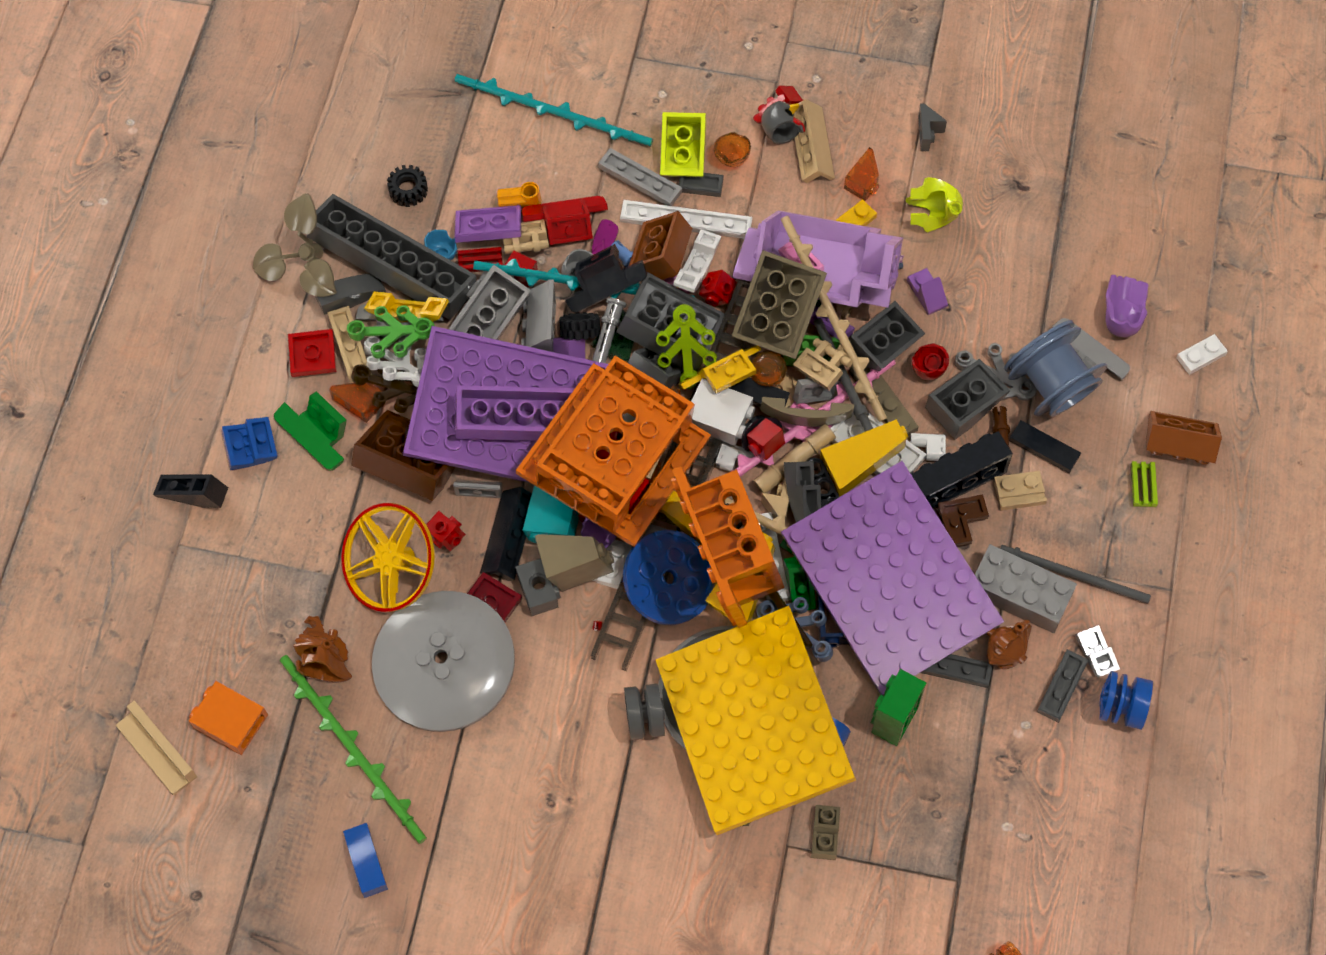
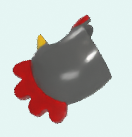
M783 94L779 95L776 99L774 97L767 98V104L760 105L758 107L759 113L753 117L756 123L762 124L768 138L777 144L789 142L799 133L805 132L802 121L793 117L800 105L788 104Z

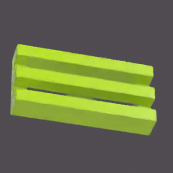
M1132 461L1133 506L1157 507L1155 462L1146 464V462L1142 461L1141 463ZM1137 469L1141 470L1143 501H1139ZM1147 470H1149L1151 501H1148Z

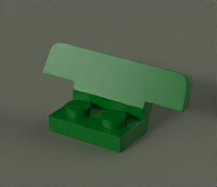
M317 391L309 396L307 410L300 415L285 402L274 413L276 422L328 471L335 470L343 463L344 458L332 446L344 437L347 420Z

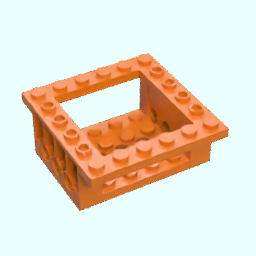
M614 356L605 370L595 363L591 365L518 466L516 474L635 547L675 490L670 479L675 477L672 469L682 466L686 474L709 441L711 434L691 423L695 406L693 402L619 357ZM628 413L636 419L633 422H626L622 416ZM613 431H618L623 437L621 440L614 441L610 438L609 434ZM671 440L679 444L632 513L628 514L630 499ZM599 450H606L610 456L607 459H600L596 453Z
M682 466L672 469L675 477L670 479L680 498L684 514H688L692 518L693 522L688 524L693 536H697L698 540L700 539L702 545H699L698 549L702 559L709 561L711 568L707 569L711 582H716L719 586L720 591L716 592L718 600L733 627H743L747 625V620L741 605L785 587L742 480L736 469L692 487ZM732 496L734 503L725 505L726 498ZM742 522L744 528L736 529V526ZM751 544L753 551L745 552V547ZM758 572H763V575H755Z

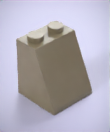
M545 534L535 536L546 578L562 592L614 572L612 567L614 557L611 551L606 550L603 543H599L594 537Z

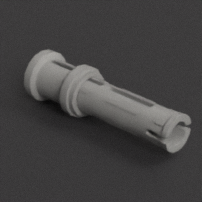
M607 298L606 300L608 305L605 315L601 317L603 326L592 361L606 363L615 329L621 323L620 316L622 309L626 307V303L615 298Z

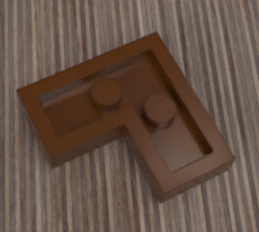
M983 494L941 502L937 505L941 522L957 547L972 544L973 540L968 526L969 522L984 520L989 517Z

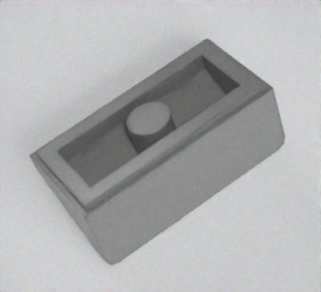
M457 479L453 486L457 496L501 498L503 483Z

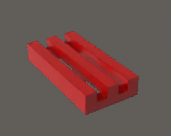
M501 247L457 250L459 266L470 272H480L481 270L473 269L474 264H463L474 263V261H498L494 262V264L499 263L503 265Z

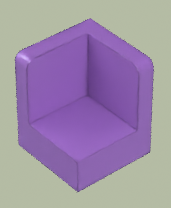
M553 338L555 353L585 359L584 339Z

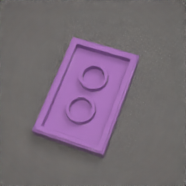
M521 205L456 211V243L521 237Z

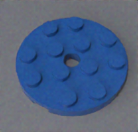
M661 530L651 533L640 539L637 545L631 548L626 557L623 568V583L626 594L633 607L652 622L662 625L681 624L698 616L708 605L705 600L714 588V583L711 582L707 569L711 568L709 561L702 559L698 549L700 544L689 535L674 530ZM666 571L672 573L674 577L672 584H667L663 574Z

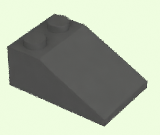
M978 359L929 394L925 409L954 439H957L981 420L1010 390L981 359Z

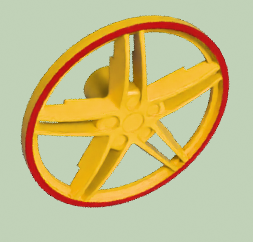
M396 503L376 504L360 513L350 525L343 542L341 561L345 581L359 602L376 611H398L407 608L417 601L431 580L435 561L433 540L422 518L410 508ZM386 510H394L405 514L389 539L380 526L376 525L371 518L372 515ZM415 523L420 528L426 542L427 563L415 557L414 551L406 546L413 533L412 529ZM361 527L374 549L375 555L351 567V548L355 535ZM373 534H374L375 537L379 540V543H377V541H376V539L374 538ZM373 562L374 567L355 574L352 573V571ZM413 564H415L420 567L426 568V571H418L411 567L413 566ZM399 571L424 576L421 584L410 597L396 603ZM380 572L382 604L368 598L361 591L355 580Z

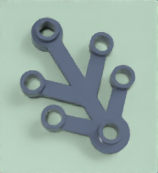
M802 597L796 598L793 603L786 604L790 606L792 612L799 614L805 613L809 608L807 601ZM772 600L760 603L757 608L758 618L767 615L764 612L769 608L772 609L770 613L778 610ZM799 603H804L802 608H797ZM815 610L811 615L797 617L796 620L801 627L811 625L823 626L827 618L823 611ZM817 616H822L820 621H815ZM806 633L813 644L811 649L815 658L820 662L830 660L833 656L831 645L827 641H817ZM820 647H825L823 652H818Z

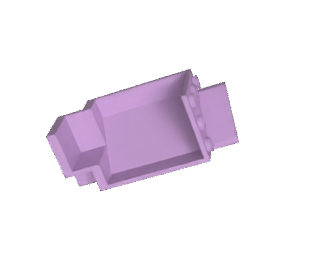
M779 210L759 223L758 228H748L733 272V278L751 282L762 250L781 256L778 249L788 243L790 238L780 219L789 216L797 234L800 235L801 242L803 244H812L813 249L811 253L824 265V272L827 273L825 281H831L832 287L827 293L830 302L858 307L861 303L889 307L891 291L894 289L898 277L899 263H902L904 257L900 255L903 242L902 237L881 234V229Z

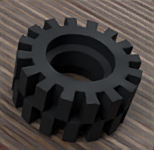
M402 165L401 170L398 167L395 168L396 173L392 171L387 179L390 197L393 198L395 203L398 202L400 206H403L404 203L406 207H410V203L416 206L417 200L421 203L423 197L426 198L428 192L424 172L420 171V168L417 166L414 169L413 165H409V168ZM407 181L416 184L411 190L399 188L402 183Z
M576 312V314L569 313L559 318L561 338L586 340L600 335V316L598 314Z

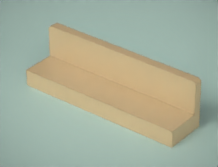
M804 99L798 103L800 106L793 116L801 120L805 127V132L799 133L795 137L802 181L809 183L820 175L832 180L835 176L823 109L821 106Z
M134 700L127 706L131 713L118 722L116 727L173 795H176L196 779L197 776Z

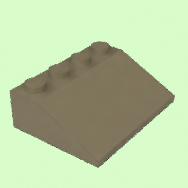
M762 250L732 337L796 359L827 273Z

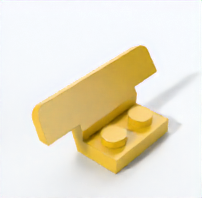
M758 345L746 350L741 349L703 368L695 376L679 383L680 388L686 389L703 378L707 379L717 394L756 374V369L748 356L762 349Z

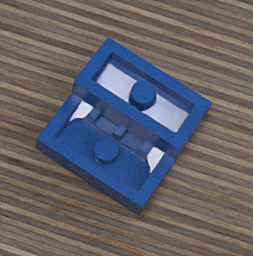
M269 417L246 419L245 424L222 426L221 431L230 470L247 468L277 459L278 455Z

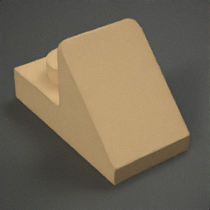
M785 479L783 484L779 483L777 495L762 493L761 502L768 513H772L773 519L783 515L786 520L790 502Z

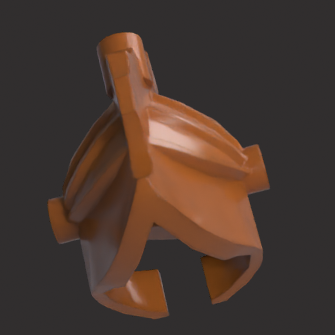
M308 616L304 623L311 625L312 628L307 627L303 634H299V638H296V644L293 646L297 654L302 658V661H296V670L304 676L326 682L350 680L352 675L344 664L348 660V651L346 644L338 637V631L330 629L327 634L324 632L325 629H323L322 621H320L318 616Z
M1029 620L1017 622L1014 626H1003L988 631L987 635L990 638L986 656L989 664L997 665L999 669H1010L1018 663L1023 664L1028 657L1025 654L1032 629Z

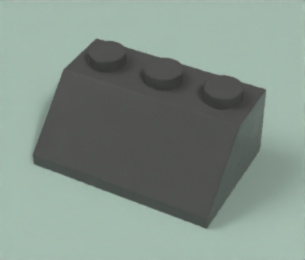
M894 301L888 308L886 307L851 335L849 341L857 357L869 358L870 362L866 366L867 368L881 371L924 336L925 332Z

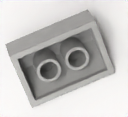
M548 280L530 289L531 294L523 305L524 312H527V319H523L522 329L523 332H526V338H522L521 345L554 352L556 296L554 280Z

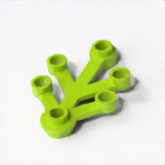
M682 304L675 308L673 312L674 320L664 331H660L656 337V342L659 346H666L670 341V336L677 329L681 328V336L666 352L661 353L658 358L659 366L667 368L670 366L672 358L682 349L684 371L680 377V383L685 381L686 378H691L697 374L693 370L692 349L703 358V363L706 366L717 361V355L713 351L706 349L691 336L690 327L701 335V341L705 345L713 344L716 337L712 330H708L695 319V310L687 304ZM685 313L688 318L682 319L680 314ZM709 334L712 336V340H706L704 336ZM665 336L667 341H661L659 337ZM711 356L714 361L709 362L706 357ZM666 357L669 362L664 363L661 358ZM698 382L695 383V384H693V385H691V386L688 387L687 389H692V388L696 387V385L698 384Z

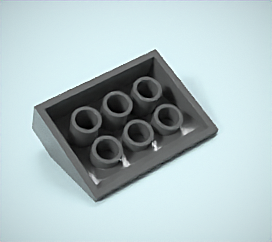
M647 272L646 279L640 284L616 332L660 355L666 352L681 336V328H679L670 336L668 345L659 346L656 342L657 334L660 331H664L674 320L673 312L677 306L682 304L690 305L695 310V319L708 330H712L715 335L726 314ZM680 314L682 319L688 318L687 314ZM690 327L691 336L706 349L710 350L711 345L703 344L701 335ZM707 334L704 336L706 340H712L711 335ZM665 336L659 337L661 341H667ZM681 349L672 358V362L684 368ZM692 349L693 370L697 372L703 363V358Z

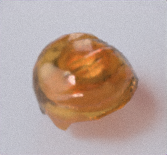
M735 132L720 136L714 143L716 158L728 167H739L750 156V140L746 136Z
M763 351L753 359L752 364L756 369V374L752 375L751 378L756 383L762 386H777L784 380L787 366L782 355L774 351Z

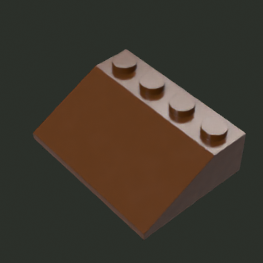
M386 410L354 444L351 466L433 501L443 490L455 467L403 456L410 419Z

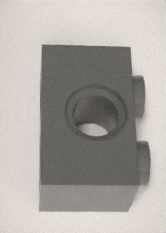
M541 558L515 567L531 616L559 608L557 600L561 598L559 589L555 585L552 586V583L546 578ZM538 583L545 585L542 589L534 588Z

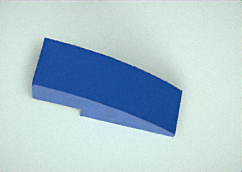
M367 823L343 831L364 898L388 890Z

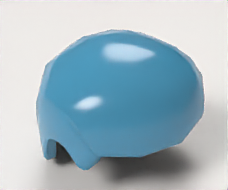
M433 230L425 236L424 246L450 261L454 259L457 254V244L455 238H450L446 230Z

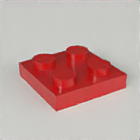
M333 329L288 334L290 373L292 377L337 372Z

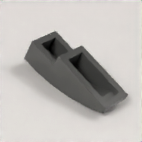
M362 274L335 280L334 284L337 291L335 295L315 296L325 315L328 314L327 312L337 310L343 306H349V308L368 301L374 291L386 293V290L380 279L371 274Z
M814 461L784 462L787 494L796 523L821 508L820 485H814Z

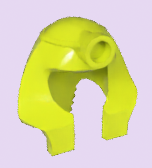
M932 177L925 178L922 186L911 188V197L905 200L909 205L930 210L929 216L926 213H911V225L921 226L927 233L957 219L963 207L962 196L956 188L943 180Z

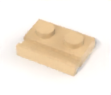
M1040 471L994 477L993 481L1000 504V511L1046 505L1047 498H1045Z

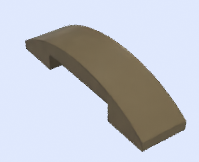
M762 397L760 410L768 416L788 424L818 427L824 424H837L851 418L854 404L831 402L829 411L788 408L785 407V399Z

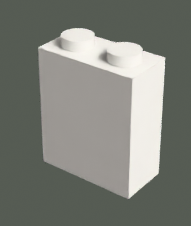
M702 378L691 401L695 404L691 423L711 434V437L735 446L738 438H743L747 427L744 425L747 419L751 420L755 411L753 397L729 388L716 394L709 382Z

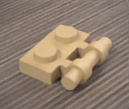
M544 219L521 223V237L503 239L505 254H511L513 251L521 253L534 250V252L541 251L540 249L549 248Z
M816 338L813 341V346L816 347V350L813 352L806 348L793 363V366L796 370L830 391L843 375L842 370L838 368L839 365L849 368L853 360L848 358L847 354L842 350L834 349L828 341ZM829 355L832 359L829 362L823 356Z

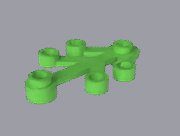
M405 305L399 306L396 313L399 320H407L411 325H402L388 313L386 307L379 306L374 310L375 318L377 321H384L389 326L365 327L362 321L354 320L347 325V332L349 337L355 341H360L365 336L387 335L379 343L371 346L372 356L377 359L382 358L385 355V349L402 335H409L405 340L393 346L395 356L402 358L407 355V349L416 341L428 339L431 328L435 325L428 318H417L410 312L409 307Z

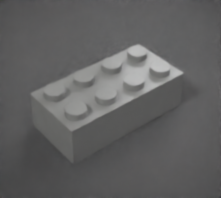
M493 265L449 327V330L499 340L530 296L531 290Z
M989 544L975 573L976 578L995 607L1021 619L1029 620L1030 623L1052 633H1055L1077 585L1073 581Z

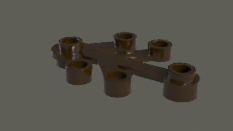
M359 364L354 366L351 378L355 384L364 385L365 383H371L390 388L383 392L374 393L372 398L374 406L383 407L386 400L403 393L412 395L396 399L394 409L397 412L405 413L408 406L415 403L418 387L413 385L412 380L394 379L388 381L383 377L371 375V370L365 365ZM377 369L378 373L383 375V369ZM405 381H410L412 385L407 384Z

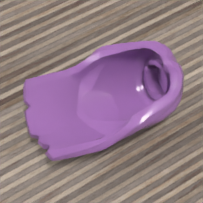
M1111 275L1106 292L1107 309L1105 321L1108 330L1113 335L1131 337L1141 329L1147 316L1146 300L1149 285L1146 282L1137 281L1127 276L1123 278L1122 276L1116 277V275Z

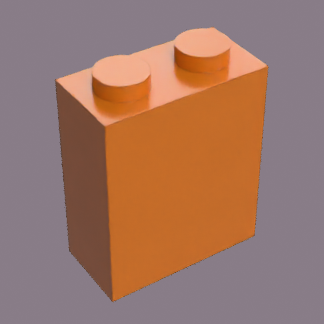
M215 681L204 692L203 700L199 706L194 707L191 711L189 723L193 729L242 755L268 714L263 706Z

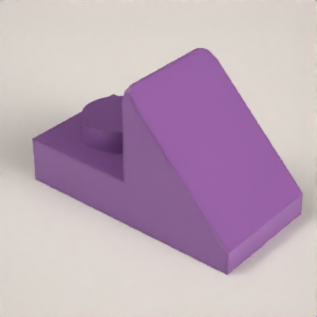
M927 268L907 277L908 284L928 315L948 307L940 277L933 278Z

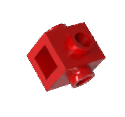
M723 269L708 272L702 282L699 295L708 305L713 307L728 304L737 282Z
M440 511L426 524L430 534L433 536V543L440 549L444 546L450 552L460 544L462 538L466 535L460 529L462 524L453 516L447 518Z

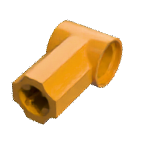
M526 182L521 187L498 189L497 191L499 207L515 205L525 207L542 203L539 187L534 182Z

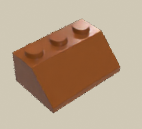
M679 211L643 222L629 266L643 260L646 271L661 280L677 276L693 228Z
M1150 411L1145 442L1146 450L1158 456L1169 454L1179 460L1189 458L1195 459L1200 464H1209V462L1216 464L1222 440L1218 423Z

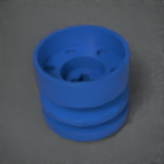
M1110 671L1100 695V720L1107 722L1110 712H1112V723L1116 724L1121 714H1124L1125 726L1142 730L1150 707L1153 681L1135 677L1132 685L1128 686V677L1126 674H1122L1118 684V672Z

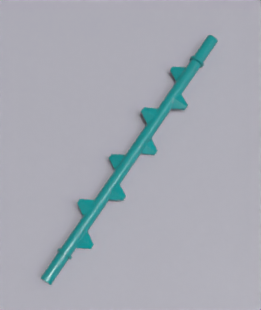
M460 74L455 76V82L472 87L474 90L478 89L499 96L503 106L514 101L535 108L538 115L550 113L574 122L575 130L589 126L610 133L613 140L622 137L628 139V141L632 140L650 147L653 143V138L635 133L633 130L629 131L606 123L605 117L593 119L571 112L568 102L556 107L533 99L532 93L520 95L499 88L495 78L484 83L479 79L475 80Z
M511 259L507 265L474 261L473 269L489 272L491 267L495 265L508 275L525 277L530 287H533L538 280H554L557 283L567 284L571 291L581 286L576 276L559 274L557 268H552L548 272L520 268L516 259ZM640 283L610 297L616 299L621 293L635 295Z

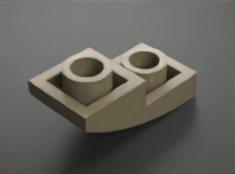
M815 806L811 858L836 860L840 807Z

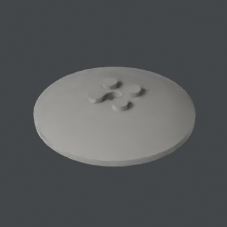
M438 591L424 594L407 608L395 611L382 627L375 642L372 655L374 683L385 705L393 714L407 724L434 732L462 729L487 716L506 694L515 667L513 640L500 615L479 598L456 591ZM440 652H445L448 654L447 660L441 664L435 661L436 655Z

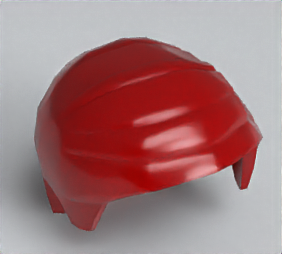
M935 343L919 347L912 357L913 370L923 380L931 381L940 378L949 366V354L946 349Z

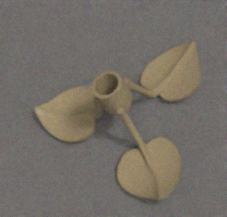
M303 194L286 207L284 220L286 226L291 231H298V236L306 241V243L300 246L298 253L282 255L279 245L273 243L265 244L254 256L253 269L263 279L276 281L282 278L286 271V264L283 259L301 257L304 261H308L304 265L306 270L300 275L302 288L313 296L325 297L335 295L337 291L334 284L333 271L330 265L321 259L323 255L321 245L313 243L312 239H308L303 235L313 233L317 225L314 202L309 194Z

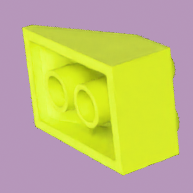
M663 112L660 176H704L706 113Z

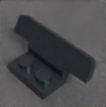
M614 244L576 263L575 275L582 290L565 298L570 310L580 312L645 280L647 271L643 260L623 269L618 260L619 250Z

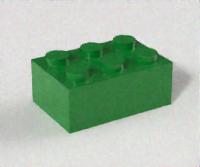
M902 669L899 670L896 676L892 674L886 684L884 696L880 695L874 706L875 710L870 722L873 724L871 733L897 747L920 706L926 682Z

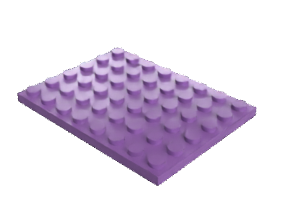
M432 326L403 456L529 482L517 475L516 469L537 440L455 438V394L457 385L576 388L593 363L604 370L608 364Z
M903 461L781 531L784 540L880 695H884L886 684L891 675L896 676L900 669L916 676L1004 622Z

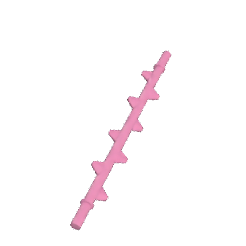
M895 360L881 371L870 369V372L866 375L871 386L873 380L878 379L881 374L896 364ZM839 383L836 385L838 395L818 410L829 411L831 402L843 403L849 398L843 384ZM806 406V407L804 408V409H813V410H816V409H814V408H812V407H810V406ZM796 425L784 434L785 444L793 438L805 441L804 438L807 437L806 429L808 427ZM740 454L737 456L738 468L736 469L741 477L760 462L768 466L774 464L773 455L765 460L759 455L748 458Z

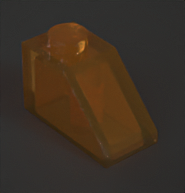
M869 147L846 175L844 183L845 190L864 201L870 195L874 196L879 188V172L872 148Z
M348 383L333 385L329 388L332 400L366 423L381 408L372 404L374 393L381 392L375 385Z

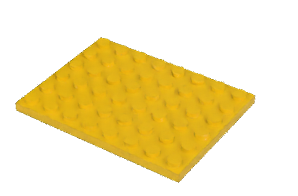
M790 606L747 622V625L738 628L737 626L655 659L716 835L856 781Z

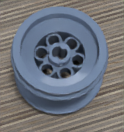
M1072 320L1065 321L1038 336L1017 352L1004 366L1005 371L1010 372L1008 375L1009 380H1015L1027 375L1045 399L1034 410L1035 416L1049 412L1050 416L1054 417L1083 400L1103 382L1100 376L1107 369V364L1101 363L1088 369L1072 347L1071 343L1081 333V328L1074 327L1075 323Z

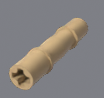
M824 424L809 437L804 438L805 441L788 452L775 465L771 464L766 471L753 480L754 484L761 493H768L781 481H784V462L807 461L814 454H819L820 449H823L835 440V434Z

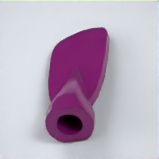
M607 219L601 220L593 240L592 254L610 247L615 242L619 229L614 222Z

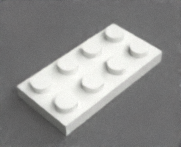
M854 413L851 418L834 424L830 428L836 436V439L832 441L833 444L865 432L860 421L856 420ZM869 413L868 418L873 428L884 424ZM906 440L905 448L873 473L878 475L903 461L912 474L925 460L927 454Z

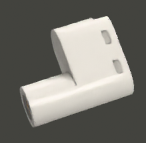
M910 434V443L916 447H926V461H938L941 456L946 454L945 435Z
M723 441L716 460V467L730 472L735 468L738 455L742 454L751 458L754 454L745 451L741 446H734Z

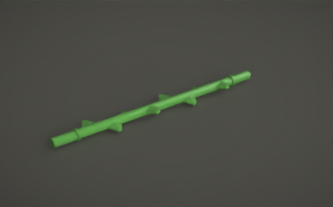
M288 655L283 656L280 662L291 675L293 682L298 684L294 697L296 699L308 698L323 717L319 726L320 730H333L349 751L350 755L345 763L347 767L360 766L376 787L371 797L374 800L385 799L402 821V825L406 826L419 844L423 843L427 837L413 820L414 817L410 816L407 812L411 801L409 799L398 800L381 778L385 768L384 764L371 765L354 743L358 732L356 730L345 731L328 709L333 700L331 695L319 697L304 676L296 670L295 664Z

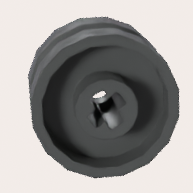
M658 683L645 685L644 700H641L639 689L636 686L624 687L630 739L639 740L644 738V723H648L649 734L653 738L665 736V713Z

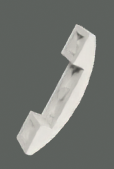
M700 230L693 249L683 269H680L673 286L693 293L696 292L714 258L721 240L720 235Z

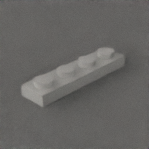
M611 148L598 163V168L667 206H672L682 193V187Z

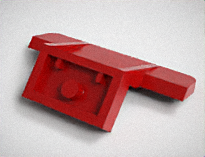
M603 196L529 205L522 208L523 222L545 219L549 245L593 239L590 213L608 210V206Z

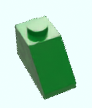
M796 557L783 559L790 602L793 603L796 598L802 597L809 605L808 610L816 609L814 587ZM799 603L797 608H802L804 603Z

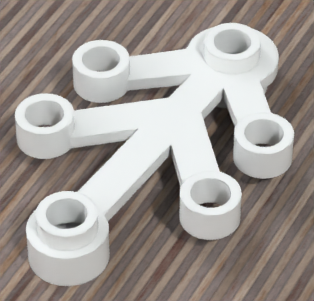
M375 336L367 338L364 342V353L369 356L367 357L366 366L370 370L383 369V378L385 380H412L413 385L418 387L426 349L417 348L415 350L416 368L410 364L412 345L407 349V355L402 358L396 357L393 352L385 349L383 357L389 361H380V358H374L371 353V346L379 343L380 339ZM401 338L398 342H402L406 338Z

